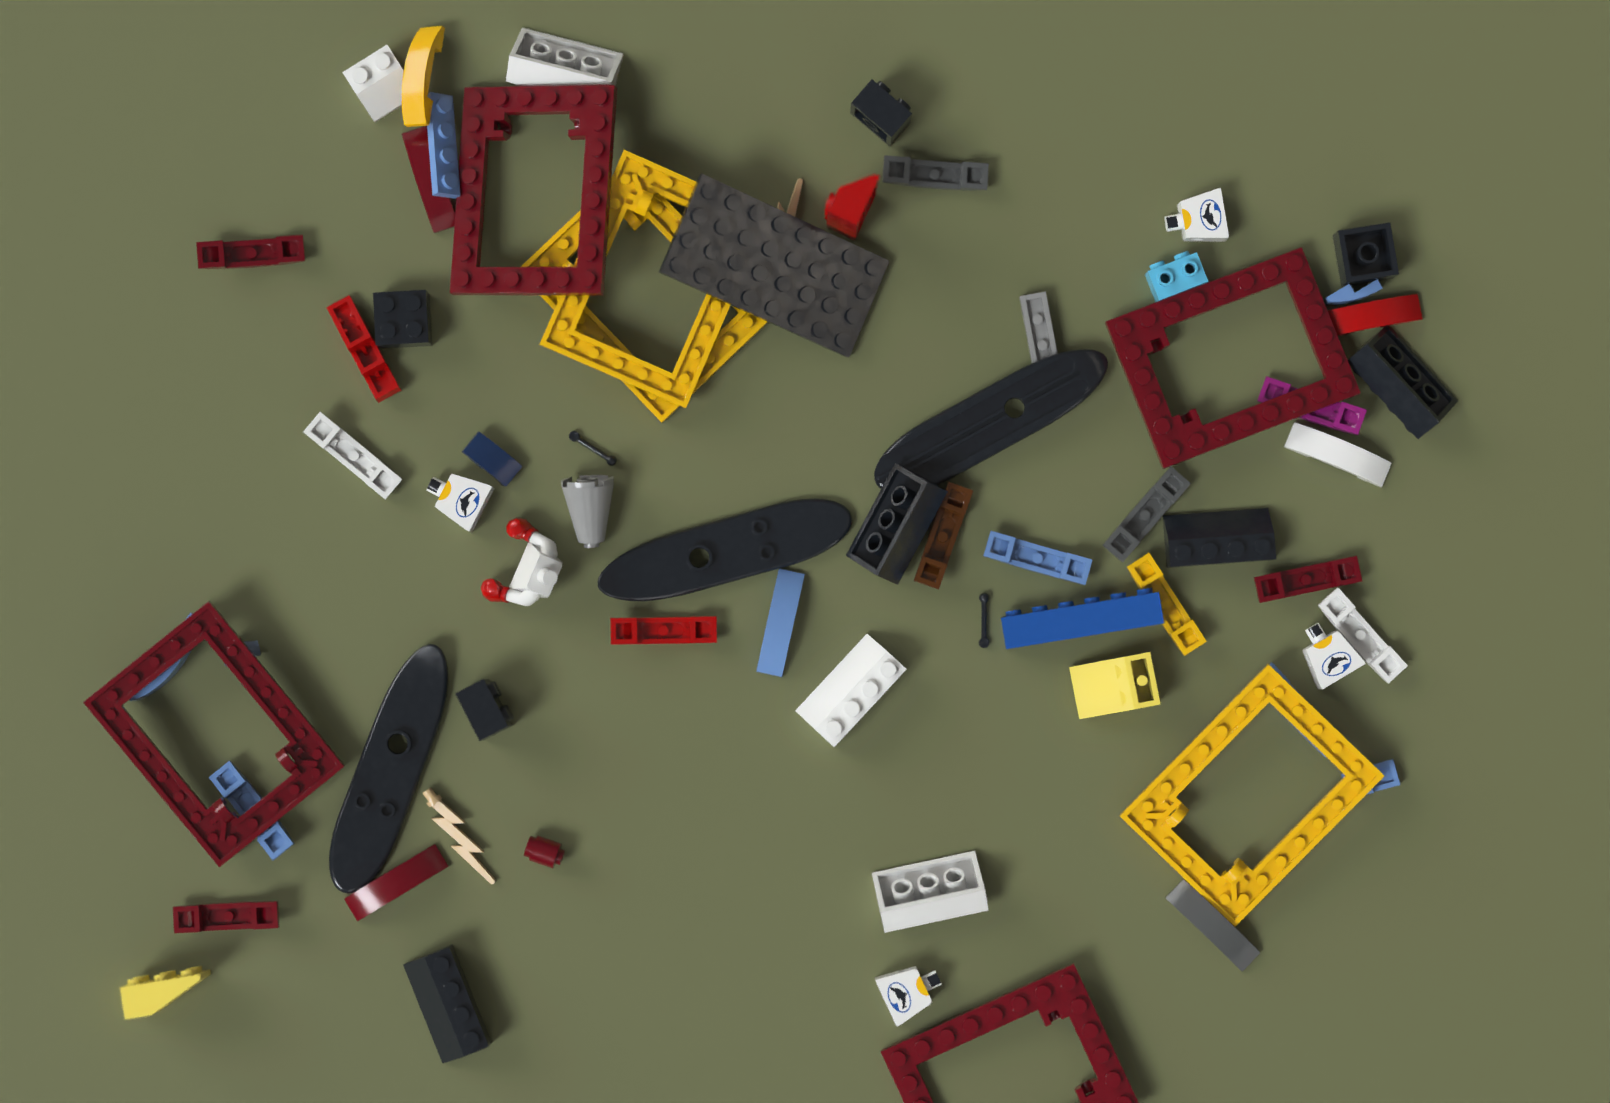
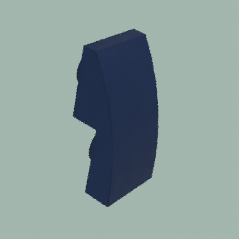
M477 432L462 450L463 454L479 468L488 472L502 486H507L523 467L480 432Z

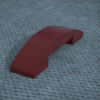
M427 126L402 133L412 171L433 232L438 233L453 228L455 226V211L450 198L432 196Z
M303 235L276 236V238L229 242H224L223 240L196 242L198 269L255 268L305 262Z
M1357 556L1253 577L1259 603L1362 582Z
M434 844L344 898L358 922L446 869L449 865L437 845Z
M278 901L174 906V933L280 928Z

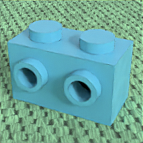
M1185 251L1174 256L1175 261L1165 264L1163 260L1149 266L1150 271H1147L1145 277L1155 302L1208 282L1197 252L1190 255L1189 251Z

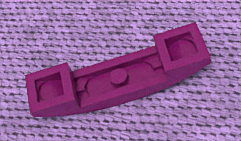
M1266 376L1257 402L1268 401L1298 388ZM1339 402L1299 418L1335 430L1359 435L1367 410L1345 402Z

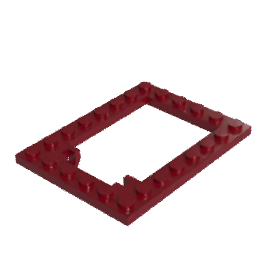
M615 85L465 87L459 157L461 196L456 198L450 293L452 295H604L618 89ZM569 114V119L575 125V129H568L569 138L571 140H585L577 267H480L489 141H507L511 138L512 124L508 115Z
M1302 247L1105 322L1162 469L1361 394ZM1286 283L1324 379L1202 425L1196 408L1189 410L1184 415L1180 416L1179 414L1172 417L1148 358V355L1162 351L1170 346L1164 328Z
M211 601L204 604L83 702L218 867H221L345 766ZM203 640L208 642L289 741L275 755L283 768L292 775L240 817L235 811L231 812L225 804L227 802L224 798H220L207 808L123 706Z
M1074 963L881 1050V1054L903 1102L934 1103L918 1069V1064L1034 1011H1038L1045 1027L1051 1025L1052 1021L1058 1018L1064 1019L1069 1017L1097 1076V1079L1087 1080L1074 1088L1080 1103H1139Z

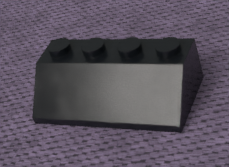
M1390 325L1380 329L1348 359L1352 370L1369 385L1370 390L1380 397L1387 405L1389 411L1395 414L1405 425V428L1417 439L1436 426L1458 402L1454 395Z
M895 463L846 556L873 574L898 585L948 491Z
M1268 508L1163 515L1167 568L1271 561L1276 559L1275 535Z
M453 944L403 964L442 1064L465 1057L492 1044Z

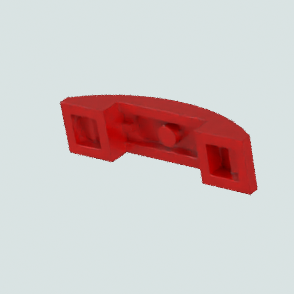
M1418 294L1381 299L1328 310L1338 336L1423 320Z
M717 616L610 618L611 645L717 643Z

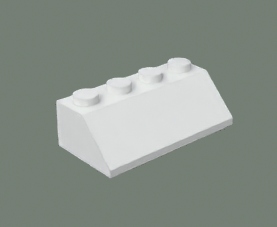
M522 28L509 55L506 82L517 86L616 85L623 53Z
M866 634L795 711L835 747L906 671V668L871 636Z
M975 851L872 873L884 933L988 911L985 887Z

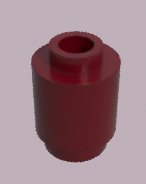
M530 836L524 856L528 857L529 861L553 869L555 864H561L565 850L561 849L562 843L541 836Z

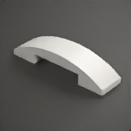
M319 412L303 431L385 500L402 481V478L323 413Z
M1295 422L1284 445L1287 449L1307 457H1313L1356 475L1357 478L1378 487L1383 486L1392 464L1356 445Z
M1338 587L1318 604L1337 631L1342 634L1361 658L1386 683L1389 684L1408 666L1357 612L1353 603Z

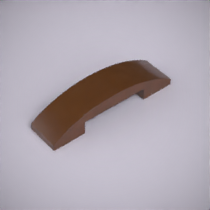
M951 482L947 484L946 491L948 492L938 509L914 578L915 582L937 590L940 588L953 546L973 490Z

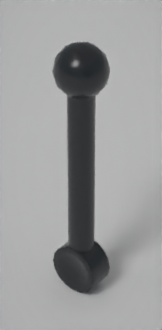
M570 432L569 439L571 441L579 442L604 458L608 465L613 466L616 464L617 459L615 456H609L580 437L578 432Z
M982 593L979 596V600L982 602L981 639L979 640V646L987 648L989 646V640L987 639V602L989 601V595Z

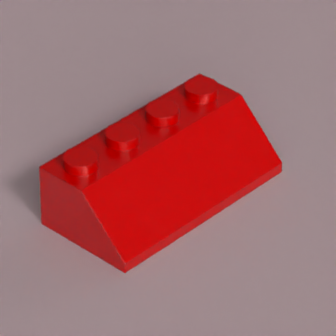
M873 174L839 187L836 194L831 192L825 204L824 219L827 220L826 228L855 241L877 194L880 176Z

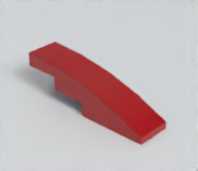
M348 295L326 307L376 401L380 403L402 391L382 352L376 346L375 339L351 296Z

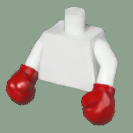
M517 517L508 522L506 532L510 537L519 540L523 539L528 544L509 587H506L495 579H486L482 582L481 591L483 597L490 602H512L523 606H530L538 601L539 598H548L562 568V561L557 557V547L554 541L540 534L526 519Z

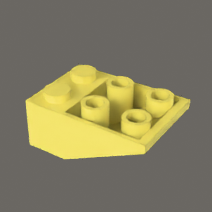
M1150 652L1069 667L1079 719L1160 705Z
M195 966L180 971L181 974L176 975V970H171L154 975L153 979H150L148 974L127 980L128 984L120 987L125 1020L150 1016L159 1012L211 975L210 969L202 970V966Z

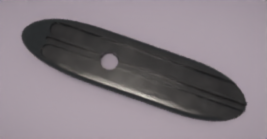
M1091 349L1070 350L1051 355L1011 373L922 422L902 435L881 456L874 473V480L880 489L883 487L895 463L939 485L1045 428L1081 404L1098 387L1107 372V357L1103 353ZM1013 398L1021 400L1024 404V412L1017 418H1011L1005 412V404Z
M799 499L774 504L674 532L643 543L616 558L601 572L597 581L598 588L603 594L619 600L654 601L698 592L791 566L816 557L839 543L850 530L852 515L844 505L827 499ZM696 548L705 549L709 554L708 563L701 568L693 566L689 561L690 553Z
M435 644L425 645L415 651L393 679L379 707L339 812L330 844L329 870L333 884L343 893H354L369 884L386 863L396 843L434 743L448 691L447 661L443 651ZM395 734H401L407 739L408 748L403 753H395L389 748V740Z

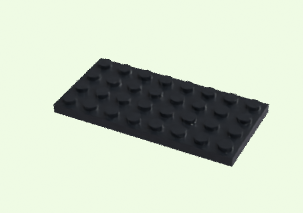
M700 174L659 273L849 358L889 260L711 177Z

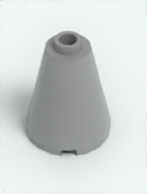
M582 475L575 482H572V477L562 479L561 487L578 543L584 544V548L599 547V543L605 541L614 477L608 478V475Z

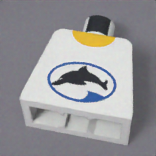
M1221 188L1180 201L1177 205L1178 214L1165 216L1167 232L1181 230L1183 241L1223 242L1229 238Z
M451 474L447 483L433 477L426 491L439 497L435 504L438 510L472 533L495 488L488 484Z
M1319 623L1305 630L1312 644L1302 651L1317 689L1328 687L1366 664L1339 631H1333L1326 635Z
M916 966L875 977V981L896 1026H900L930 1005L932 1000L928 991L942 985L935 970L920 976Z

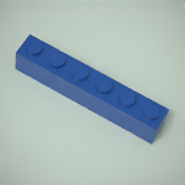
M1152 588L1136 590L1137 596L1127 597L1126 592L1111 594V600L1100 601V596L1084 599L1085 604L1074 606L1073 601L1058 603V608L1048 610L1047 605L1031 607L1032 613L1022 614L1021 609L1005 612L1006 617L1001 618L1006 649L1164 624L1159 592L1153 593Z

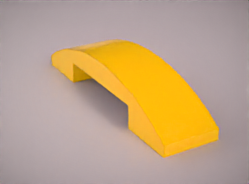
M443 26L420 28L410 45L402 79V114L406 127L429 126L433 100L427 96L434 54L442 50L445 27Z
M1150 553L1127 566L1139 590L1152 588L1153 593L1159 592L1164 619L1162 626L1184 656L1207 642L1163 577L1164 574Z

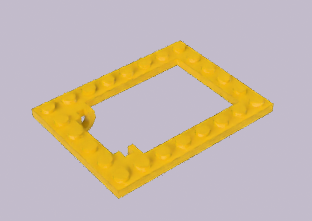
M623 150L611 179L606 257L627 209L645 216L654 193L686 207L696 181ZM577 259L573 267H577ZM706 294L674 370L671 373L575 331L590 295L560 296L539 345L685 409L730 308L729 304Z
M654 193L645 216L627 209L623 219L633 231L648 219L671 243L682 215L664 197ZM581 210L521 267H573L574 265L569 259L578 251ZM561 295L539 296L554 310ZM585 305L575 331L634 356ZM732 306L738 314L719 331L692 395L768 322ZM623 382L661 423L680 407Z
M1267 664L1119 816L1235 927L1352 810L1384 775ZM1270 702L1345 776L1252 870L1240 858H1237L1229 871L1225 870L1219 875L1171 829L1189 811L1176 796Z

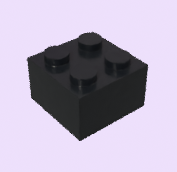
M871 79L851 102L850 113L890 147L910 124L912 113L909 110L911 107L901 98L896 100L889 94L891 90L883 82L879 81L876 83Z
M1390 222L1339 230L1333 234L1341 287L1348 284L1356 285L1373 282L1377 279L1378 281L1393 279L1399 275Z
M427 290L373 293L375 343L378 348L432 346L430 294Z
M482 679L455 693L479 741L486 740L513 726L511 720L514 719V716L508 705H502L499 699L502 693L495 681Z

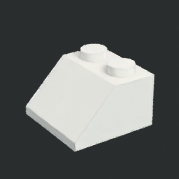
M385 45L342 72L374 122L402 106L404 70L388 45Z

